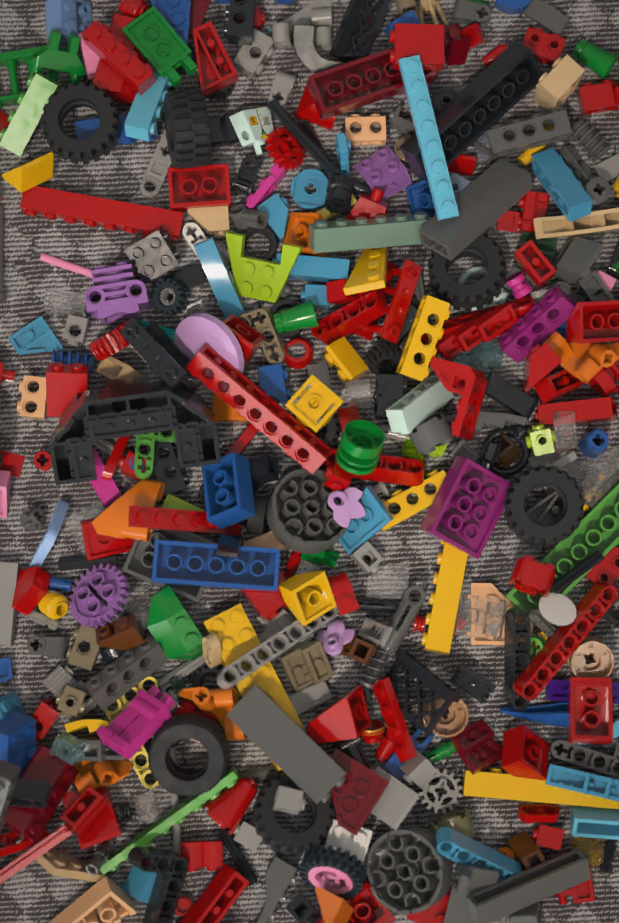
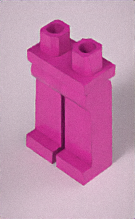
M152 686L147 692L140 689L137 692L138 696L131 700L129 706L106 728L101 725L96 730L103 744L127 760H130L165 720L168 721L172 717L169 710L176 703L170 695L165 694L163 696L161 691L155 686Z

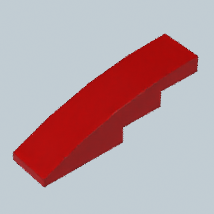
M510 303L504 304L454 330L436 343V348L442 359L448 361L462 350L468 352L482 341L489 342L519 319Z

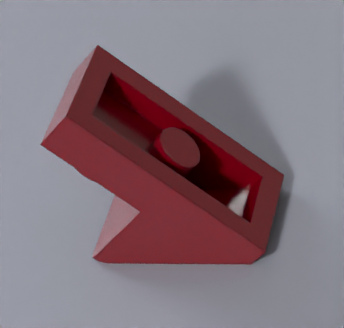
M459 24L444 25L446 67L464 65L470 39H462Z

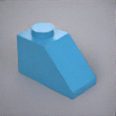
M276 193L257 206V211L267 213V226L279 242L282 243L285 237L288 219L287 207L289 204L283 196L279 197Z

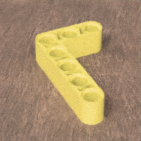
M148 676L132 689L136 694L140 689L147 692L144 688V683L149 679L159 689L158 680ZM126 693L116 700L118 708L115 711L109 710L108 707L104 710L110 723L129 706L131 701L127 700ZM144 744L130 759V762L133 763V767L143 786L151 789L158 785V781L155 784H148L146 782V775L151 773L148 763L149 753ZM140 754L147 758V763L144 766H139L136 763V757Z

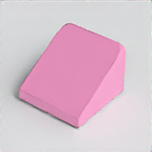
M598 270V275L611 292L616 278Z

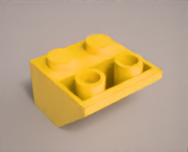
M344 336L325 347L324 360L331 368L333 366L336 368V375L343 384L347 382L348 385H351L368 372V366Z

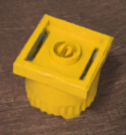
M312 374L285 404V407L296 416L300 423L317 433L320 428L326 426L332 420L335 411L344 401Z

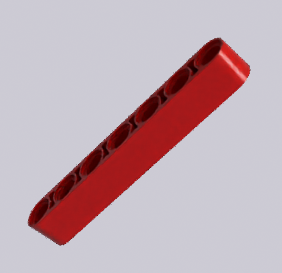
M601 581L596 582L575 607V620L557 629L515 681L513 688L516 694L526 700H534L614 603L618 595L617 589L614 586ZM555 653L554 658L550 660L552 654ZM542 669L541 674L537 676L539 670ZM528 686V690L524 692L525 687Z

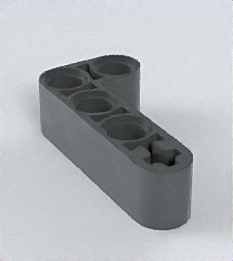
M556 739L550 742L548 750L553 757L619 778V774H616L613 770L614 764L619 762V739L613 746L611 756L568 743L564 740ZM561 743V747L569 750L568 754L559 752L557 755L554 747L559 746ZM578 749L582 750L584 754L583 759L580 761L574 759V752ZM596 756H601L603 764L597 768L594 766L593 760Z

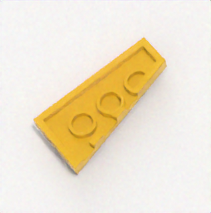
M388 247L363 249L343 288L345 296L386 287Z

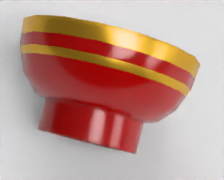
M371 720L372 724L360 735L364 738L365 743L374 744L380 742V737L386 729L384 721Z

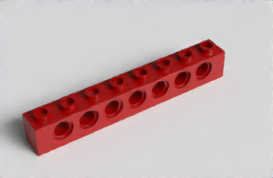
M207 343L185 367L194 377L201 380L209 390L214 391L225 403L233 407L240 416L245 417L257 430L264 433L271 442L277 444L289 457L295 459L303 469L311 474L323 464L333 449Z

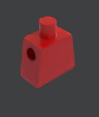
M374 186L370 195L362 193L346 219L355 220L356 217H367L370 219L375 218L377 215L387 216L389 203L381 200L385 190Z
M52 696L44 699L31 717L36 719V742L39 738H45L61 717V710L57 709L58 704L55 703L56 699Z

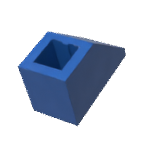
M281 363L257 367L261 390L285 406L288 400L291 399L290 388H285L284 383L285 380H288L286 368L282 369Z

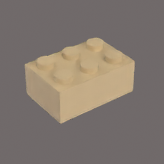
M566 55L563 59L559 57L552 65L553 68L550 70V73L545 72L536 85L537 88L534 91L533 101L548 114L550 111L558 109L573 93L585 72L569 55Z

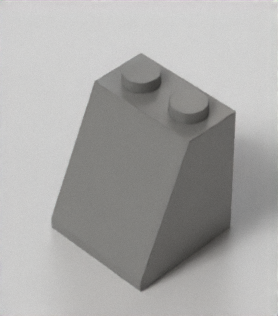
M378 765L375 768L371 766L370 770L390 782L371 813L394 830H397L420 795Z

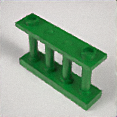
M44 46L0 53V67L6 66L8 68L12 95L0 96V109L6 105L18 104L16 102L21 93L19 92L16 72L17 64L25 63L28 65L30 73L31 65H29V58ZM49 69L50 78L59 83L57 70Z

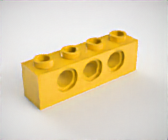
M429 295L422 296L395 373L422 382L424 378H427L430 367H428L432 357H435L437 352L435 347L437 340L441 339L444 328H442L444 320L448 319L451 309H449L450 303ZM430 314L435 316V323L433 325L428 323V316ZM424 333H426L429 338L427 344L425 345L421 342V336ZM416 353H420L422 356L419 364L414 362V355Z
M436 469L427 474L428 479L424 480L419 486H410L404 492L400 489L392 493V498L386 502L384 499H381L387 509L391 504H397L400 507V512L395 515L391 514L394 519L381 530L384 532L430 507L446 477L444 470L439 472ZM427 484H432L435 487L436 491L433 495H428L425 492L424 487ZM407 495H416L418 502L414 505L409 504L406 500Z

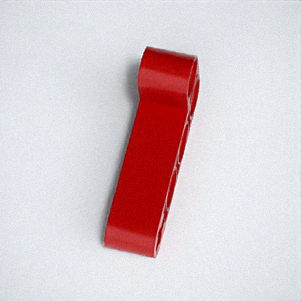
M383 288L359 293L358 299L317 321L319 327L312 328V335L324 344L330 345L343 336L345 337L385 314L388 308Z

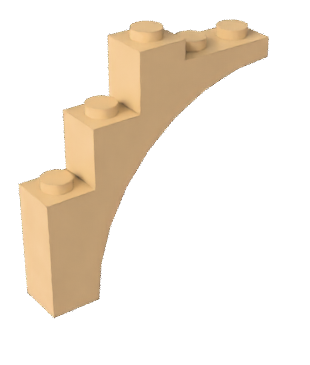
M619 208L593 211L590 215L571 222L564 215L535 218L533 221L536 239L569 238L619 230Z

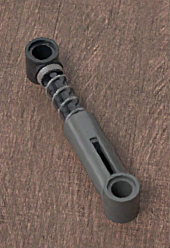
M411 586L406 590L387 625L392 627L393 630L385 646L379 645L380 649L376 650L377 654L375 658H372L373 661L368 666L366 674L363 675L364 678L356 684V686L362 685V689L367 696L366 704L371 700L374 692L372 684L379 679L381 671H384L383 667L385 663H388L389 656L397 652L425 601L426 592L420 586ZM412 590L420 592L421 599L418 602L410 599V592ZM411 605L412 607L403 623H400L399 621L407 606Z

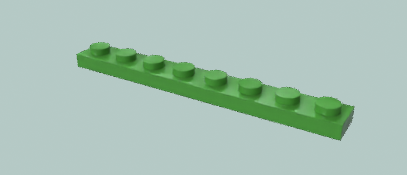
M232 766L225 771L222 779L212 790L202 795L189 797L111 853L108 862L104 863L101 867V873L104 875L108 871L110 873L114 872L120 866L119 863L125 859L128 861V854L132 848L136 846H150L155 837L158 835L160 837L164 836L169 832V827L175 823L177 825L182 823L187 818V814L200 810L205 801L218 797L223 788L232 787L238 778V771L235 767Z

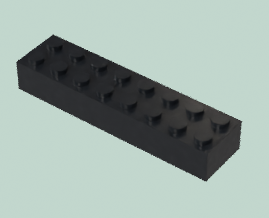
M515 42L434 115L447 166L539 83L538 80L542 73L531 49ZM415 132L399 147L414 175L428 183Z

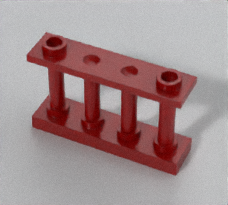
M405 259L403 267L396 268L394 263L387 260L386 287L383 290L385 297L386 295H393L390 306H388L385 312L387 315L384 324L377 325L379 319L377 318L352 332V334L371 341L374 333H380V337L397 344L422 267ZM399 276L396 287H389L392 277Z

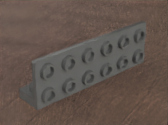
M458 864L443 923H476L470 916L466 896L496 884L499 876L498 870Z

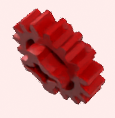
M277 127L267 135L269 138L265 142L269 145L265 149L270 151L268 157L274 158L273 163H279V168L284 166L286 171L289 169L293 170L303 163L302 159L305 158V155L302 152L305 151V148L301 147L300 143L285 127L281 129Z

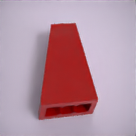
M612 397L542 404L538 405V410H535L536 422L548 427L618 421L617 401Z

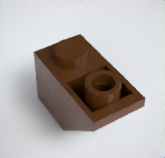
M132 613L95 629L96 641L98 646L128 651L145 643L144 629Z
M525 830L506 840L510 849L514 852L516 861L521 864L522 872L546 862L540 849Z

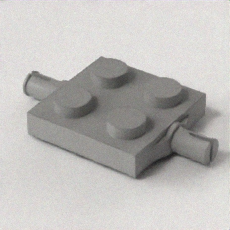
M284 609L271 621L269 619L263 621L258 616L256 620L265 626L263 633L258 638L260 643L262 644L297 620ZM290 630L291 636L294 638H298L297 633L293 630ZM314 634L310 635L309 637H307L297 645L293 646L289 650L300 645H303L305 643H308L313 638ZM274 641L275 647L281 649V644Z

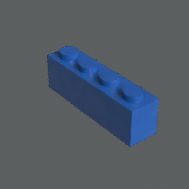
M128 113L119 114L121 132L120 137L116 139L117 144L132 145L135 141L140 140L127 137L125 134L124 124ZM100 118L75 121L77 140L87 139L95 134L100 126ZM158 129L155 134L151 135L149 142L159 137Z

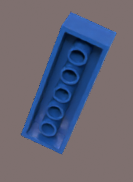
M155 540L152 583L277 592L280 549L240 546L239 555L235 558L216 555L218 544Z

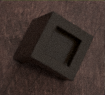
M503 433L501 437L504 442L501 444L502 449L498 461L505 468H508L522 455L517 445Z

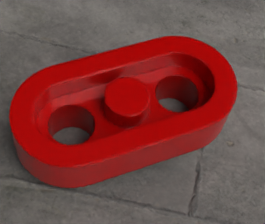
M522 804L518 807V818L524 823L552 824L559 820L560 809L553 804Z

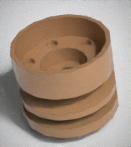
M587 635L567 659L566 663L576 677L608 678L614 667V656L602 640L596 636ZM585 655H588V656L591 655L592 658H591V659H585L584 656H585Z
M442 698L436 699V709L440 708L445 700ZM462 699L458 703L453 701L432 731L440 737L449 738L458 735L464 730L468 723L469 713ZM430 701L423 703V712L430 711ZM431 715L423 717V723L427 727L431 721Z

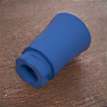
M602 430L587 431L580 437L579 449L588 458H598L607 449L609 443L608 436ZM593 439L598 440V446H596V444L593 443Z

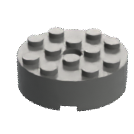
M298 469L288 473L277 484L268 499L266 517L270 530L280 543L299 553L316 554L324 552L333 547L347 530V528L338 525L333 519V510L329 507L327 499L334 490L324 486L326 477L322 470L317 469L313 474L305 469ZM335 498L334 502L335 504L339 505L341 503V500L339 498Z
M405 826L382 835L372 845L366 860V875L369 877L370 889L373 895L383 906L399 914L418 913L436 905L447 894L452 882L453 867L451 859L438 853L436 835L422 827Z

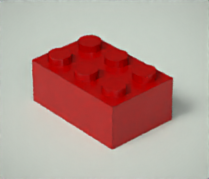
M228 164L184 169L167 168L171 210L188 212L187 209L217 206H228V209L232 208Z

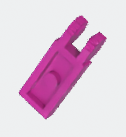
M276 163L270 168L271 174L268 178H263L255 194L251 193L246 200L247 209L257 210V206L267 200L283 177H285L286 171L284 166L279 168V163Z

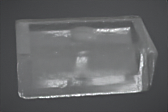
M575 411L554 412L553 423L556 453H562L578 447Z

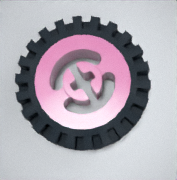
M320 845L319 849L314 846L312 850L310 849L305 852L299 870V877L302 878L301 881L303 883H306V887H313L312 891L315 893V888L320 887L340 898L343 896L345 899H349L350 896L354 898L356 894H360L367 870H365V865H362L361 859L357 860L356 855L349 856V851L346 850L343 853L341 852L342 848L337 847L336 850H333V846L328 845L326 849L324 845Z

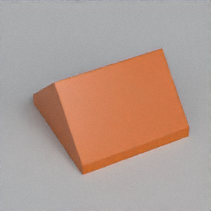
M316 887L315 891L324 923H347L354 909L344 899L320 887Z

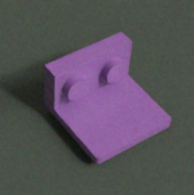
M388 145L354 165L356 171L370 187L371 192L374 186L385 190L381 199L383 201L412 184L407 168Z

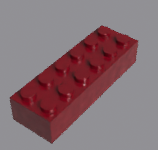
M393 48L310 75L307 80V86L320 120L406 92L401 71L393 69V63L389 62V52ZM423 70L426 84L434 82L437 76L436 71Z

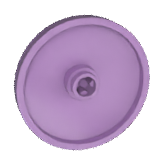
M194 313L179 323L175 332V344L191 360L207 343L243 374L244 357L241 346L233 332L221 320L206 313Z

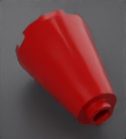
M242 777L232 787L221 791L218 797L205 802L202 809L208 808L207 814L222 829L228 827L230 829L228 833L232 835L256 796L258 784L250 777L247 779Z

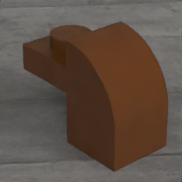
M354 637L351 642L343 645L344 648L340 654L369 666L377 647Z

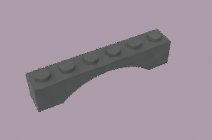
M275 855L265 873L267 884L266 900L256 923H267L268 920L272 922L278 912L275 907L278 902L283 903L288 894L285 891L288 884L293 885L299 875L296 873V866Z

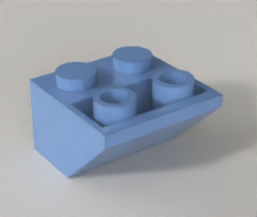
M83 0L45 1L47 41L50 30L55 29L61 33L59 43L67 44L70 33L78 35L92 24L91 2Z

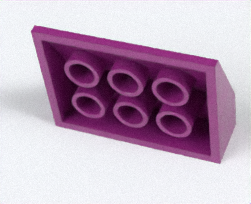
M456 456L419 529L479 559L504 510L503 501L505 500V493L511 483L468 458Z

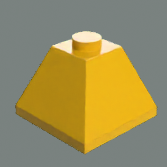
M323 570L294 575L279 584L284 602L302 626L309 624L337 606L326 573Z

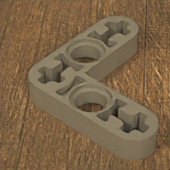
M260 307L237 315L239 319L245 318L249 326L263 336L265 331L273 333V341L264 339L261 344L269 363L273 365L280 364L285 360L286 350L269 309ZM260 313L261 315L265 314L266 318L264 320L259 319L253 322V318L259 316ZM275 342L277 343V345L274 346V348L273 346L271 348L268 347L273 345ZM274 350L276 353H280L281 355L278 357V359L277 357L272 356Z

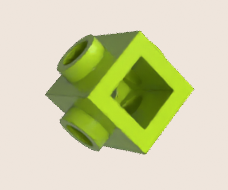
M537 424L531 426L532 429L527 430L528 436H525L527 448H531L532 454L535 457L555 452L553 442H556L555 433L548 426Z

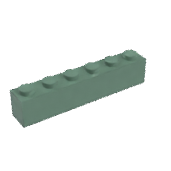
M415 212L414 215L398 213L394 217L377 215L375 218L370 219L367 217H356L355 220L339 218L334 222L317 220L315 223L309 224V247L314 253L421 244L419 229L431 217L425 212Z

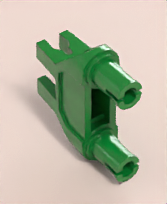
M51 29L47 44L29 58V65H31L29 77L31 74L35 76L37 72L42 73L43 69L49 68L68 72L70 74L68 84L73 83L74 86H78L82 77L86 76L87 73L77 55L80 42L79 35L70 33L67 47L62 48L59 47L61 33H59V30Z

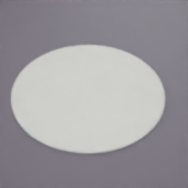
M549 593L547 598H541L539 601L540 613L547 621L555 625H568L576 618L575 605L562 594Z

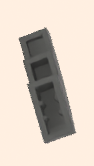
M480 412L474 432L480 433L482 426L503 429L504 423L514 426L517 424L523 428L527 417L507 413ZM457 414L445 416L450 425L456 419Z

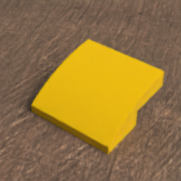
M86 719L64 724L67 733H75L88 728L89 733L95 734L101 725L106 728L110 722Z

